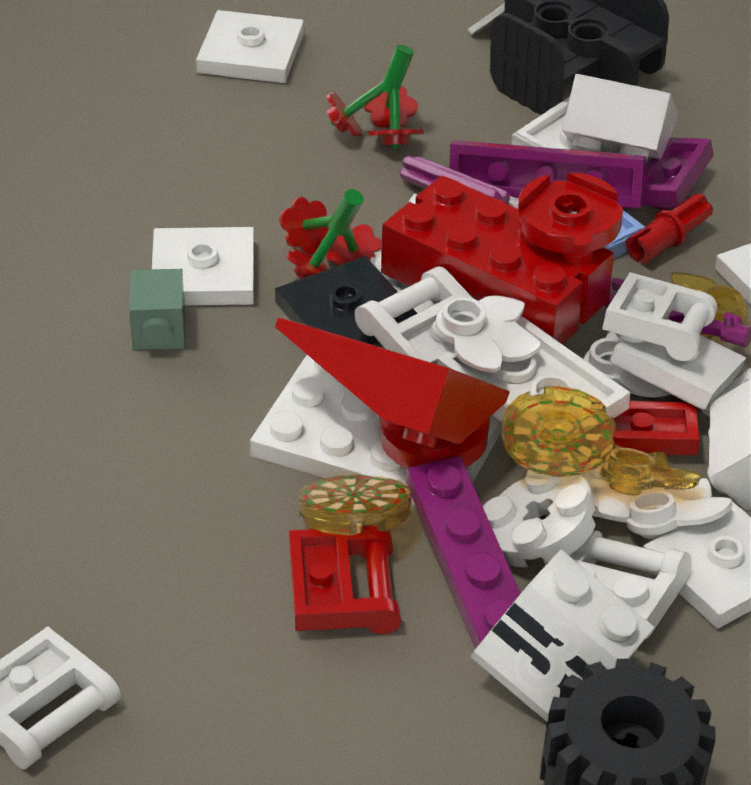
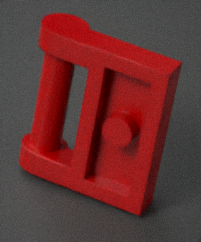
M382 526L289 530L295 631L367 627L376 634H388L400 627L402 622L400 606L393 599L388 557L392 554L393 544L392 536L388 529ZM349 555H360L366 560L369 598L353 599Z

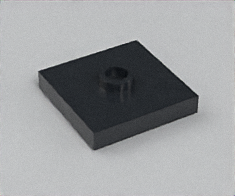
M364 256L275 288V303L291 321L373 345L379 343L374 335H365L360 330L355 320V310L357 307L372 300L380 302L398 293V291L372 262ZM411 309L394 318V320L399 324L418 313Z

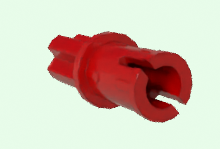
M696 193L671 211L665 209L656 213L651 224L627 238L626 248L629 255L637 263L641 261V264L645 265L665 249L683 244L686 240V233L712 215L713 206L707 202L705 195Z

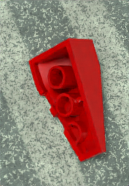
M277 318L275 328L383 420L405 427L403 439L431 448H435L438 438L460 445L508 400L510 391L451 368L284 318Z

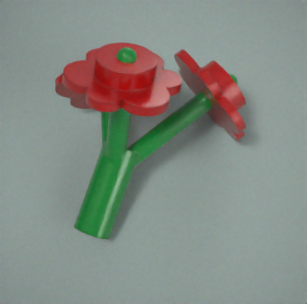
M397 45L383 81L374 85L368 92L350 105L345 106L335 92L327 95V100L331 104V107L327 109L331 124L336 126L342 133L349 130L353 136L357 135L360 137L363 131L353 114L364 108L366 112L371 113L370 120L374 126L378 128L390 126V130L369 131V136H381L382 145H391L393 149H398L400 145L410 144V135H423V129H400V127H404L407 124L408 117L414 116L418 109L417 101L407 96L406 88L401 86L414 51L407 46Z
M348 189L331 216H327L326 207L322 202L317 200L308 202L304 197L295 198L292 202V208H286L281 212L279 222L282 229L287 232L285 237L286 243L292 248L299 247L301 250L294 249L293 251H288L286 258L296 265L293 271L298 277L302 279L327 270L328 267L322 262L325 257L328 262L338 266L364 256L370 260L371 257L375 258V252L381 250L382 242L378 237H374V231L371 226L361 224L353 229L350 226L364 201L363 195L359 191Z

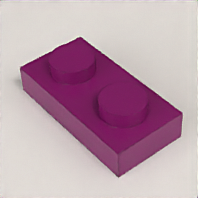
M670 137L662 158H651L646 166L644 203L642 206L669 209L672 207L676 208L682 204L714 156L711 139Z

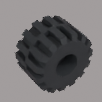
M622 658L616 659L615 668L606 669L601 661L585 666L583 679L571 675L561 684L559 697H553L548 714L540 764V780L544 781V785H705L716 742V727L709 725L712 712L705 699L692 700L694 686L681 676L675 681L666 678L667 668L650 662L648 670L634 668V659Z

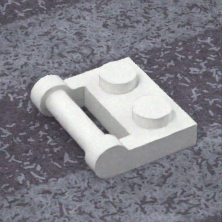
M438 266L425 272L422 275L421 281L380 302L372 300L357 307L355 310V320L365 335H374L386 349L437 364V357L454 348V344L445 341L438 335L436 331L437 314L443 308V305L452 298L472 297L446 269ZM430 299L440 301L399 324L394 320V318Z
M629 272L606 309L602 329L614 332L620 339L630 343L650 342L664 346L672 358L678 361H687L695 356L700 346L699 335L703 327L708 326L713 321L718 305L716 300L707 293ZM672 310L684 313L685 318L682 323L667 320Z
M593 530L588 540L569 555L655 628L686 583L691 570V555L688 552L669 549L666 553L603 538L602 533L597 530ZM599 560L658 576L656 579H651L594 564Z
M46 627L0 659V745L5 749L12 762L25 770L42 758V749L97 709L106 711L121 700L120 689L107 672L50 627ZM74 684L83 689L30 729L26 730L20 725V723Z

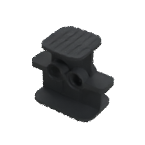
M505 0L504 14L496 17L491 27L490 74L499 92L540 115L562 102L563 86L574 80L575 74L637 86L639 70L647 74H654L661 70L665 64L669 28L667 5L663 0Z

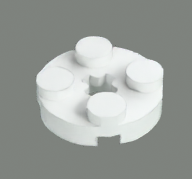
M549 462L548 467L536 464V466L546 468L547 470L543 471L532 466L524 478L512 484L499 496L490 499L484 505V511L509 565L528 567L525 560H533L542 557L547 565L560 549L567 555H570L588 540L596 526L592 515L595 509L599 511V503L589 483L582 475L576 472L564 473L563 470L562 473L548 472V469L558 470L556 465ZM545 514H550L548 517H546V518L543 519V520H541V519L539 518V517H541V516H543V515H545Z

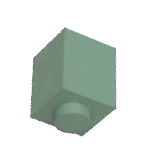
M183 269L131 270L129 313L132 350L185 348Z

